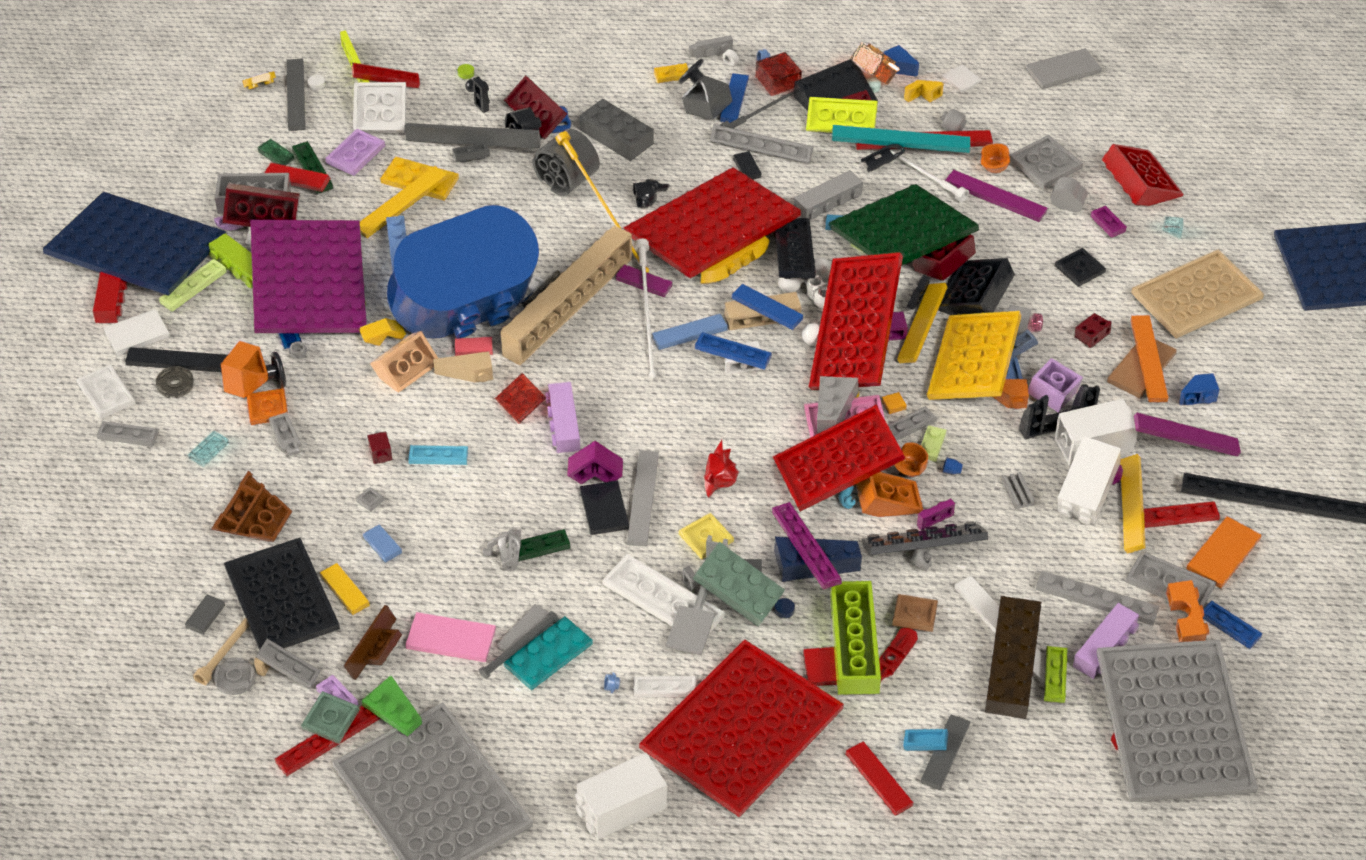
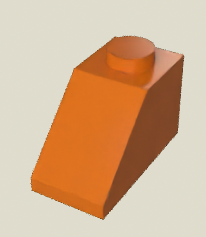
M1005 379L1002 395L994 396L993 398L1007 408H1027L1029 398L1027 379Z

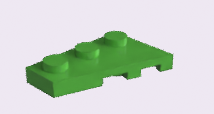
M391 675L362 700L363 707L407 737L422 724L420 715Z

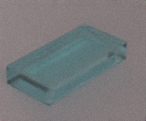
M213 431L188 454V458L204 467L229 444V440L218 432Z

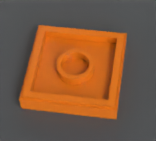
M284 388L254 392L247 395L251 425L269 423L270 417L288 413Z

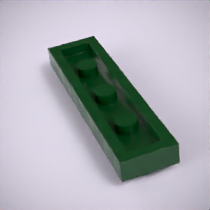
M308 141L292 146V151L302 169L327 174ZM329 180L323 192L333 189L331 180Z

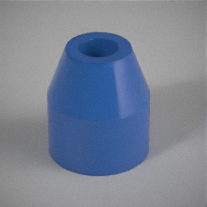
M946 457L942 472L952 475L960 474L963 464L955 459Z

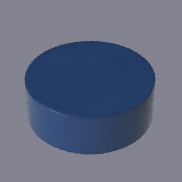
M788 598L779 599L775 604V614L784 619L792 617L795 612L794 602Z

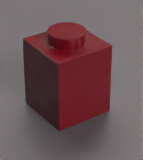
M387 432L367 435L373 464L391 461L392 451Z

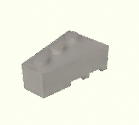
M820 376L817 434L845 420V415L848 409L850 410L852 402L858 394V378Z

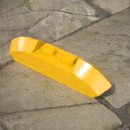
M764 236L701 272V284L721 281L729 277L730 274H734L743 266L749 265L750 262L758 259L765 253L769 245V239Z

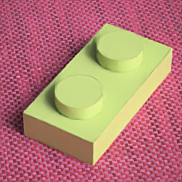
M928 425L921 444L928 453V460L937 462L946 436V429Z

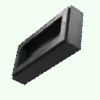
M750 151L733 155V160L740 172L753 180L761 178L762 173Z

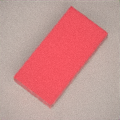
M492 337L455 339V356L489 352L490 355H493Z

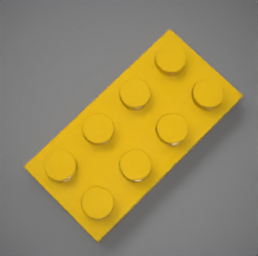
M395 156L380 180L382 184L404 189L433 166ZM440 169L447 175V179L425 196L445 201L458 181L459 174Z

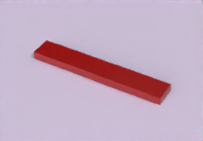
M360 706L359 712L339 744L381 718L365 707ZM314 734L276 757L275 763L286 776H289L339 744Z

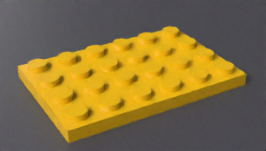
M1020 311L949 315L928 388V399L1001 396L1021 320Z

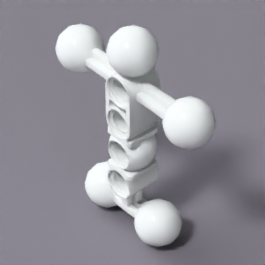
M816 258L814 260L815 278L807 280L801 278H779L780 289L786 293L796 292L799 290L801 283L804 282L807 285V296L814 301L818 308L823 310L827 291V283L824 280L829 277L831 264L828 260L824 258ZM810 323L804 327L802 338L806 344L816 346L820 328L819 324Z

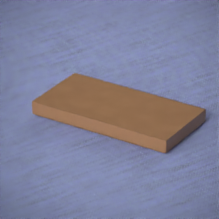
M1155 339L1163 371L1176 355L1177 349ZM1135 344L1110 374L1107 382L1141 398L1146 392Z

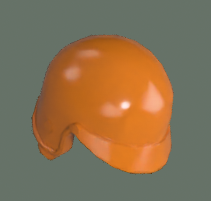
M994 143L982 148L981 164L987 171L1000 173L1008 167L1010 155L1006 145Z
M905 443L901 450L906 459L894 466L901 474L907 477L919 476L928 465V453L917 443Z

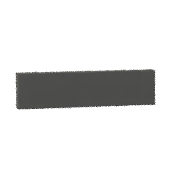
M952 714L950 715L944 728L948 730L947 750H934L921 778L922 784L941 791L971 721Z

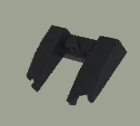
M1082 384L1075 396L1072 409H1066L1054 414L1046 415L1049 401L1047 394L1036 402L1029 404L1022 415L1019 430L1023 437L1029 439L1056 431L1059 413L1097 405L1100 387L1098 385L1089 387L1087 384Z

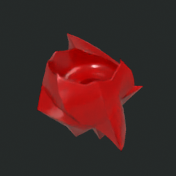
M722 440L715 451L709 454L706 464L704 483L708 498L715 490L734 485L739 474L736 463L729 458L731 449H723Z

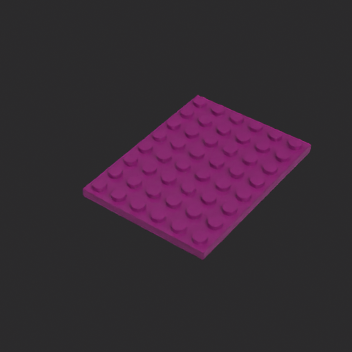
M251 220L254 333H360L359 329L367 325L360 221Z

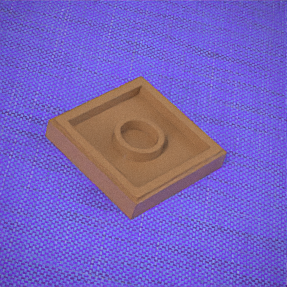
M898 594L892 625L933 632L938 600Z

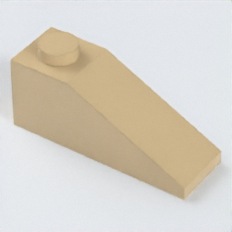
M489 352L433 359L434 372L437 375L474 383L493 380Z

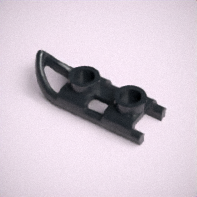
M890 144L862 158L861 162L865 161L869 173L884 164L892 162L904 154L905 150L899 144ZM890 148H898L901 151L893 155ZM878 154H880V155L882 156V157H880V158H878V159H875V157H874V156H876V155H878Z

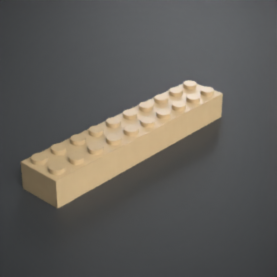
M614 225L599 240L595 241L587 251H584L580 258L572 262L570 267L565 272H562L554 282H551L542 293H539L536 299L527 304L525 309L517 314L501 330L502 356L519 366L524 363L605 286L624 264L627 265L632 260V234Z

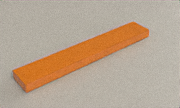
M1150 315L1131 316L1130 321L1148 402H1168V393Z

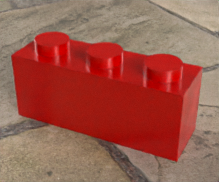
M100 272L93 307L95 323H118L119 316H122L121 303L125 302L123 291L127 290L126 281Z

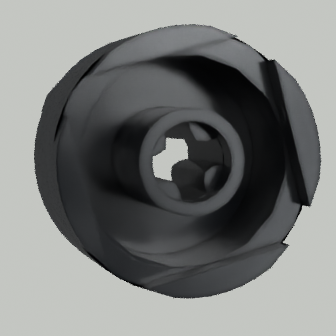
M531 107L512 111L505 116V128L539 130V127H541V120L535 116Z

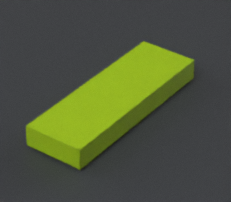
M1046 647L1044 701L1065 703L1068 648Z

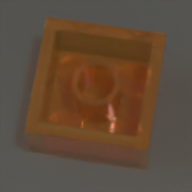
M861 42L850 57L851 60L886 85L889 84L899 70L894 65L896 62L870 43L866 45Z

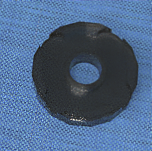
M174 366L166 368L156 378L158 392L167 398H170V396L180 398L187 395L193 388V374L185 367ZM172 381H179L177 384H171Z

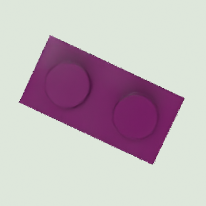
M1106 205L1091 211L1090 217L1111 238L1126 232L1127 226Z
M950 498L939 502L936 506L922 510L918 514L917 527L922 531L954 516L955 502Z

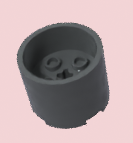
M565 129L564 131H567L571 137L570 144L579 156L578 160L588 176L591 177L598 171L600 166L599 156L595 147L581 132L574 129ZM555 138L536 151L535 158L532 159L533 168L539 180H544L551 187V191L557 195H568L587 180L575 160L571 159L563 145L560 146Z

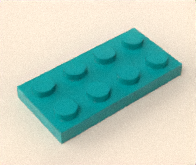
M564 616L506 660L504 667L532 691L593 645V640Z

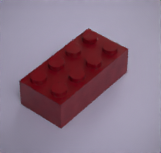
M228 183L222 223L251 227V220H297L300 193Z

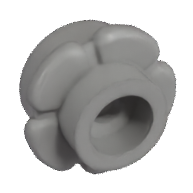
M302 342L292 343L289 349L292 358H303L308 351Z

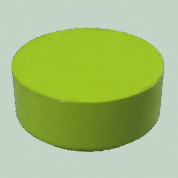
M462 64L457 69L458 76L462 79H470L475 74L474 67L470 64Z

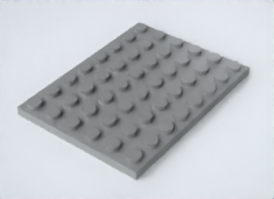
M1220 640L1103 647L1097 649V658L1130 802L1257 792L1258 787Z
M443 702L420 714L422 724L408 737L394 728L332 762L334 769L398 860H475L533 827V821Z

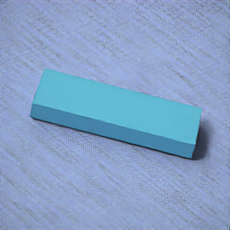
M410 445L408 461L409 464L467 465L468 446Z

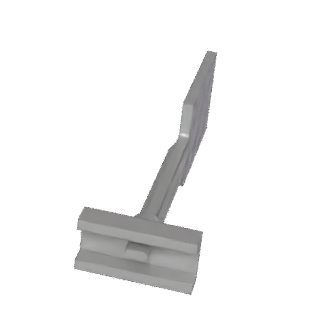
M708 535L706 540V559L719 543L712 541V536ZM724 539L722 542L726 547H728V539ZM702 585L693 608L679 605L666 643L667 648L702 656L715 617V613L702 610L708 594V590Z

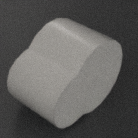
M1061 177L1057 180L1050 198L1053 205L1057 208L1079 212L1082 210L1088 192L1074 178Z

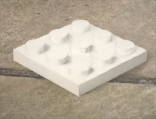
M406 82L354 83L353 132L359 129L366 133H405Z

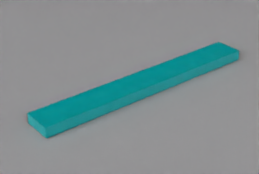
M833 125L832 141L884 146L899 144L906 148L970 153V137L843 125Z

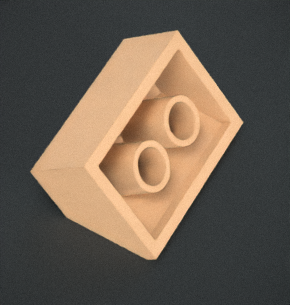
M419 331L403 339L370 364L378 377L399 393L434 368L433 359H438L422 331Z

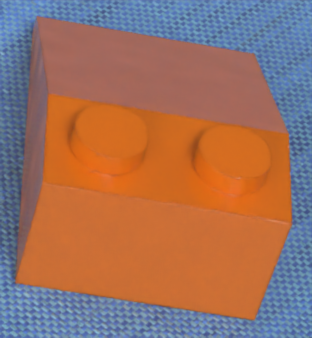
M879 472L856 484L862 513L876 517L919 514L923 510L916 481Z

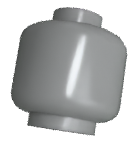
M951 109L949 112L945 111L941 117L943 121L942 127L947 131H962L967 123L965 114L956 109Z

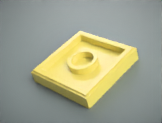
M711 513L679 530L680 537L702 560L706 558V540L708 535L712 536V541L722 543L724 539H728V545L734 542V537Z

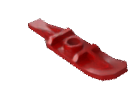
M901 628L879 658L881 681L892 676L918 640L916 631L910 628ZM890 656H891V657H894L895 659H894V660H889L887 657H890Z

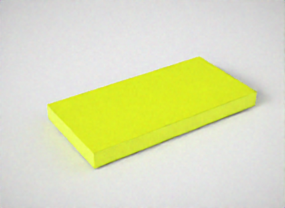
M810 97L806 131L832 133L833 125L875 128L878 101Z

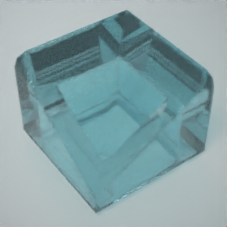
M1165 216L1163 231L1181 239L1183 218Z

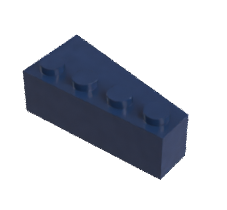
M775 536L774 552L782 582L814 578V575L789 537ZM815 539L838 574L861 571L862 555L858 541Z

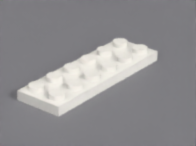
M628 554L603 579L604 586L673 626L679 605L693 608L697 599V595ZM705 601L702 610L715 613L710 629L711 632L725 617V612Z

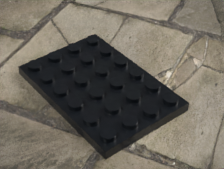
M300 537L224 562L225 570L259 651L267 639L282 648H287L340 629L336 615Z

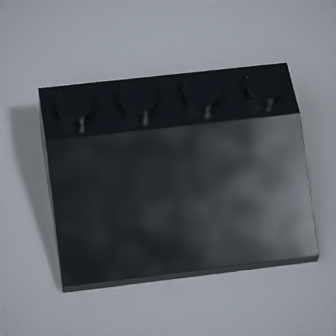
M851 59L794 82V98L807 111L810 97L842 99L845 96L867 90L871 100L878 101L861 69Z
M1008 258L967 260L953 272L947 282V290L938 311L949 315L993 313L1015 276Z

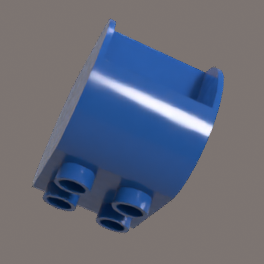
M489 205L407 235L399 243L395 251L393 260L394 271L389 278L387 286L388 304L397 322L411 333L422 331L425 338L436 339L455 334L456 338L459 339L473 334L477 330L475 326L477 324L488 321L490 326H496L510 318L509 312L517 308L524 299L538 262L539 245L532 227L517 212L507 207Z

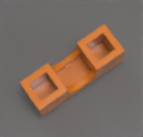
M1192 580L1169 583L1166 595L1171 611L1182 610L1189 615L1186 618L1177 620L1176 632L1179 642L1205 641L1206 636L1209 635V627L1203 621L1204 609L1198 603V588L1194 587Z

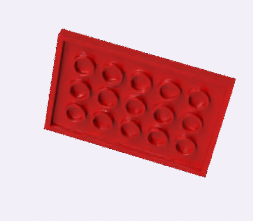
M877 405L773 456L800 512L906 459Z

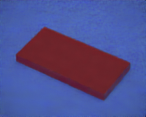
M526 75L504 99V102L514 111L531 107L535 116L541 120L539 135L544 139L552 133L567 115L555 101Z

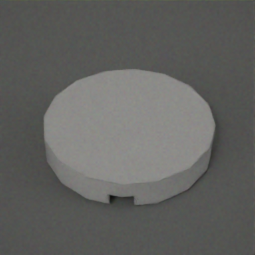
M235 657L227 659L223 664L218 665L214 672L216 687L219 691L228 695H238L248 691L256 680L254 666L244 658Z

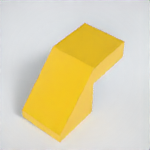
M916 80L905 86L904 100L909 103L922 96L928 102H932L943 95L944 83Z
M388 318L362 326L359 329L364 342L380 346L387 336L403 339L406 335L403 327L397 321Z

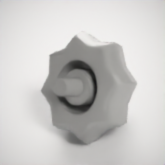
M926 548L916 549L914 555L910 558L911 564L917 565L922 570H927L932 566V554H929V549Z

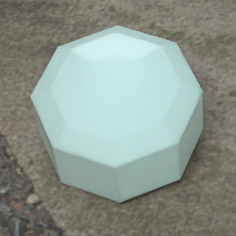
M870 77L866 79L874 93L880 90L881 81L878 78Z

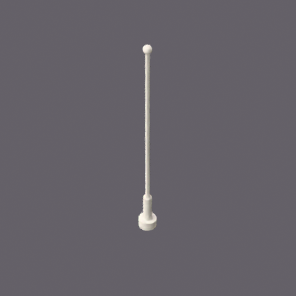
M898 157L940 183L941 187L955 194V199L962 203L967 199L969 190L964 187L958 189L947 181L938 179L904 157Z
M641 238L634 242L635 251L639 253L640 267H642L650 361L649 377L654 379L656 373L654 372L645 269L647 266L646 252L649 250V242Z

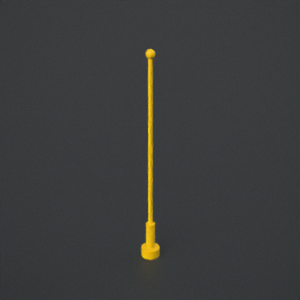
M567 131L561 132L555 137V140L560 146L563 145L571 159L575 160L615 226L621 228L578 160L579 156L569 142L571 139ZM632 246V253L639 262V256ZM645 267L646 272L649 273V268Z

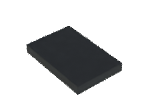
M618 480L580 486V494L590 535L629 529V522Z

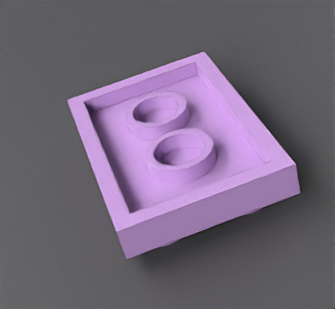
M356 129L326 157V163L355 176L385 147V141Z

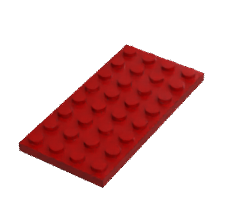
M901 253L832 259L809 382L811 390H819L820 376L858 378V387L881 386L903 259Z

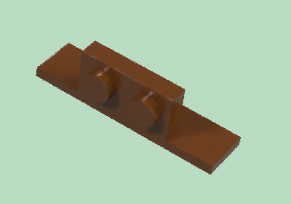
M388 605L383 606L343 665L354 680H357L366 665L382 666L402 636L398 629H391L397 619Z

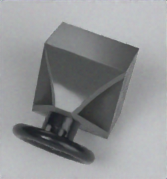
M701 58L681 76L678 83L683 84L689 78L693 83V86L682 96L686 113L713 120L732 102L729 84L705 76L699 70L700 66L704 63V59Z

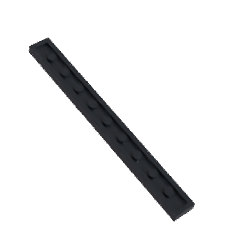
M1189 473L1183 474L1181 488L1183 493L1366 524V503Z

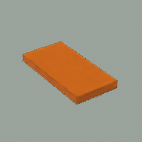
M1227 516L1188 563L1186 569L1215 581L1216 586L1222 588L1260 541L1262 535Z

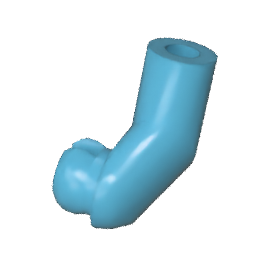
M853 486L841 491L838 495L844 508L850 509L855 505V499L852 500V496H850L854 490Z

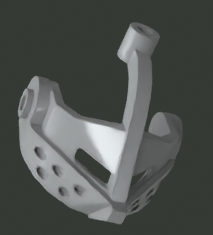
M509 529V531L502 532L500 536L492 539L488 543L487 548H483V556H492V548L498 544L503 569L507 571L516 570L520 551L521 529ZM506 542H509L508 548H506Z

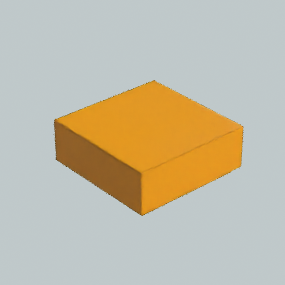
M899 392L883 396L881 399L888 414L903 411L907 408Z

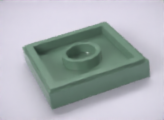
M322 691L301 726L304 730L339 744L360 708L358 705Z

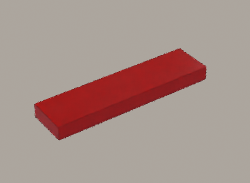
M359 63L352 64L353 78L377 82H406L407 87L419 88L420 86L418 73Z
M270 163L264 172L289 173L292 186L323 192L331 179L328 174L276 163Z
M1215 501L1144 509L1145 528L1216 521L1220 519Z
M864 741L846 750V756L895 816L913 806V801Z

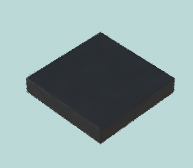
M1083 247L1055 262V267L1078 287L1106 272V268Z

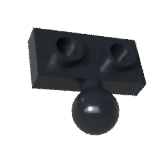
M479 76L469 79L465 84V88L468 92H474V104L483 113L488 112L490 103L488 84Z

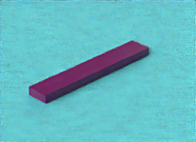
M954 169L945 180L958 189L964 187L969 190V194L1037 222H1040L1047 213L1048 208Z
M1138 412L1133 416L1135 428L1138 432L1236 457L1241 453L1239 441L1236 437Z
M788 502L772 507L773 515L822 589L842 584V578L792 504Z

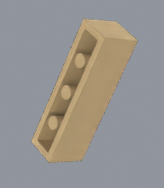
M796 292L768 296L801 313L802 307ZM737 301L725 302L724 315L729 330L778 323Z

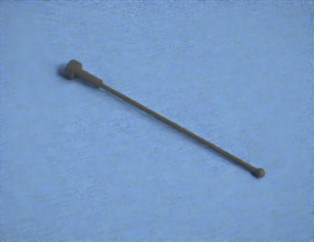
M794 90L747 116H741L732 122L725 121L720 126L735 128L745 123L750 117L793 95Z

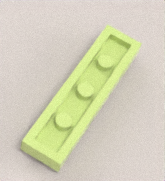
M212 259L186 278L169 296L165 294L159 298L160 304L173 312L227 272L226 267Z

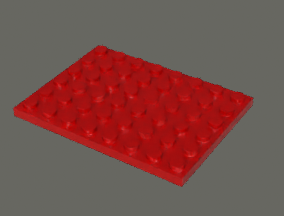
M732 167L623 227V229L631 233L632 239L635 241L641 238L648 240L649 251L691 279L800 217L801 210Z
M744 639L639 743V748L740 818L843 710L844 704Z

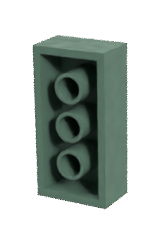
M721 542L716 545L693 577V580L758 627L785 591V589Z

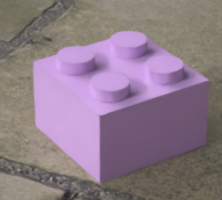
M1051 358L1032 378L1028 393L1038 400L1047 394L1049 397L1048 406L1059 412L1077 393L1083 377Z

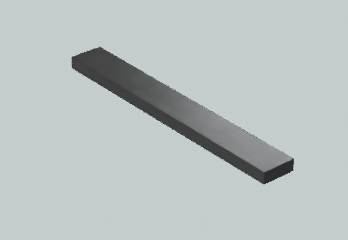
M406 123L404 126L406 141L540 148L541 146L539 130Z

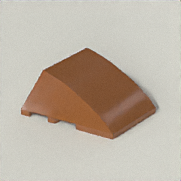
M248 470L239 484L238 490L211 530L236 534L260 541L274 542L292 514V510L276 495H272L267 491L265 485L253 478V474Z

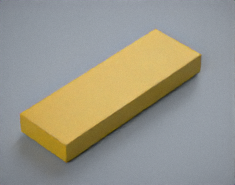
M338 563L320 572V577L352 615L370 606L368 599Z

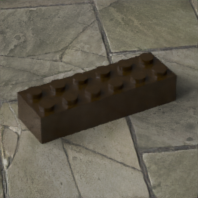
M1001 596L985 713L1027 719L1041 601Z

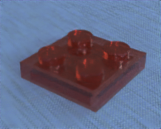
M521 373L495 399L520 424L547 398Z

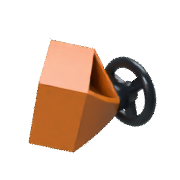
M239 341L221 363L223 386L226 393L245 398L267 380L276 379L280 388L286 386L284 367L279 354L275 351L271 353V364L265 365L259 346Z

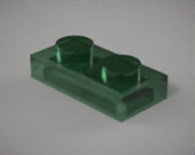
M271 138L258 146V152L273 163L286 166L295 160L293 153Z

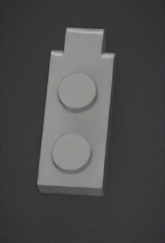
M730 35L697 41L695 45L689 46V56L702 58L723 54L728 49L733 50V38Z
M288 413L270 417L269 423L282 452L286 451L288 456L300 453L299 447L301 443Z

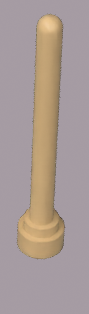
M246 618L209 663L202 668H198L193 674L196 682L205 686L212 679V671L249 627Z

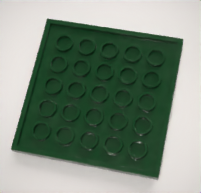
M917 184L910 185L901 191H896L892 195L883 197L876 202L867 204L858 210H853L849 214L837 217L829 222L831 230L867 255L901 253L903 256L902 265L979 231V224Z

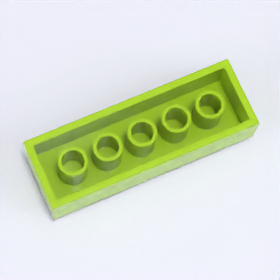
M842 581V584L830 588L838 695L880 694L881 675L872 581Z

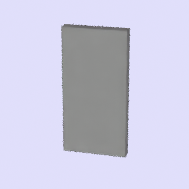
M1086 48L1030 63L1026 66L1027 71L1041 89L1099 74L1102 70Z
M1143 551L1139 554L1125 581L1168 600L1166 592L1169 583L1192 580L1194 587H1197L1199 591L1198 603L1203 608L1216 586L1215 581Z

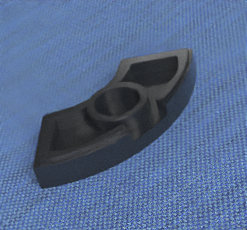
M922 276L918 286L912 293L907 308L912 310L916 308L919 303L917 301H920L931 281L930 277Z

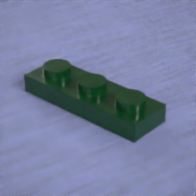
M565 529L522 539L518 562L571 549Z

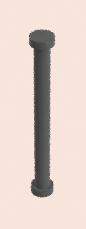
M550 611L544 620L486 667H481L479 669L481 676L488 679L491 676L490 673L549 625L559 621L558 616L553 611Z

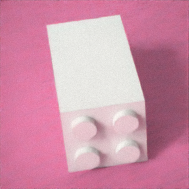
M1124 399L1059 413L1055 440L1068 465L1071 466L1083 436L1120 448L1121 454L1134 450L1138 431L1135 428L1130 406L1126 405Z
M1083 436L1058 496V512L1068 518H1078L1084 524H1096L1120 465V448Z
M644 753L578 783L577 793L575 794L578 802L576 810L581 818H585L589 833H594L597 840L666 809L667 784L648 754Z

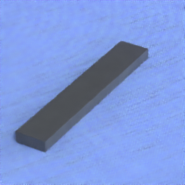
M303 58L286 59L288 131L306 130Z

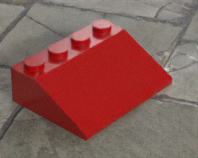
M1112 144L1102 158L1106 168L1115 176L1114 179L1121 184L1123 191L1131 197V201L1137 206H1151L1184 195L1150 150Z

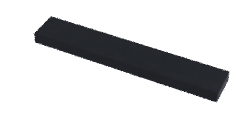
M130 347L125 362L126 365L222 373L221 363L228 355Z

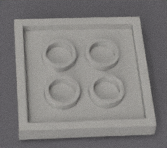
M1050 135L1010 154V161L1042 189L1057 182L1059 178L1067 177L1083 167V163Z

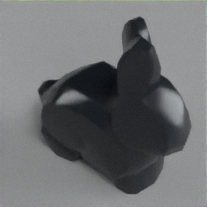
M654 179L633 183V193L636 196L637 207L652 206L657 199L656 192L666 191L670 185L659 183Z

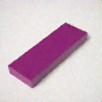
M624 264L617 273L616 280L644 290L642 270ZM646 272L647 292L665 297L672 287V281Z

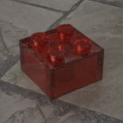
M786 52L756 61V78L771 96L794 89V82L802 78V71Z

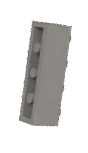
M849 170L794 197V206L801 210V218L815 219L819 215L829 212L853 198L859 197L862 194L863 181Z

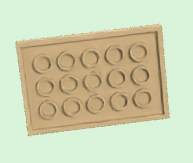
M1219 249L1137 285L1131 291L1134 297L1176 339L1262 300L1264 293Z

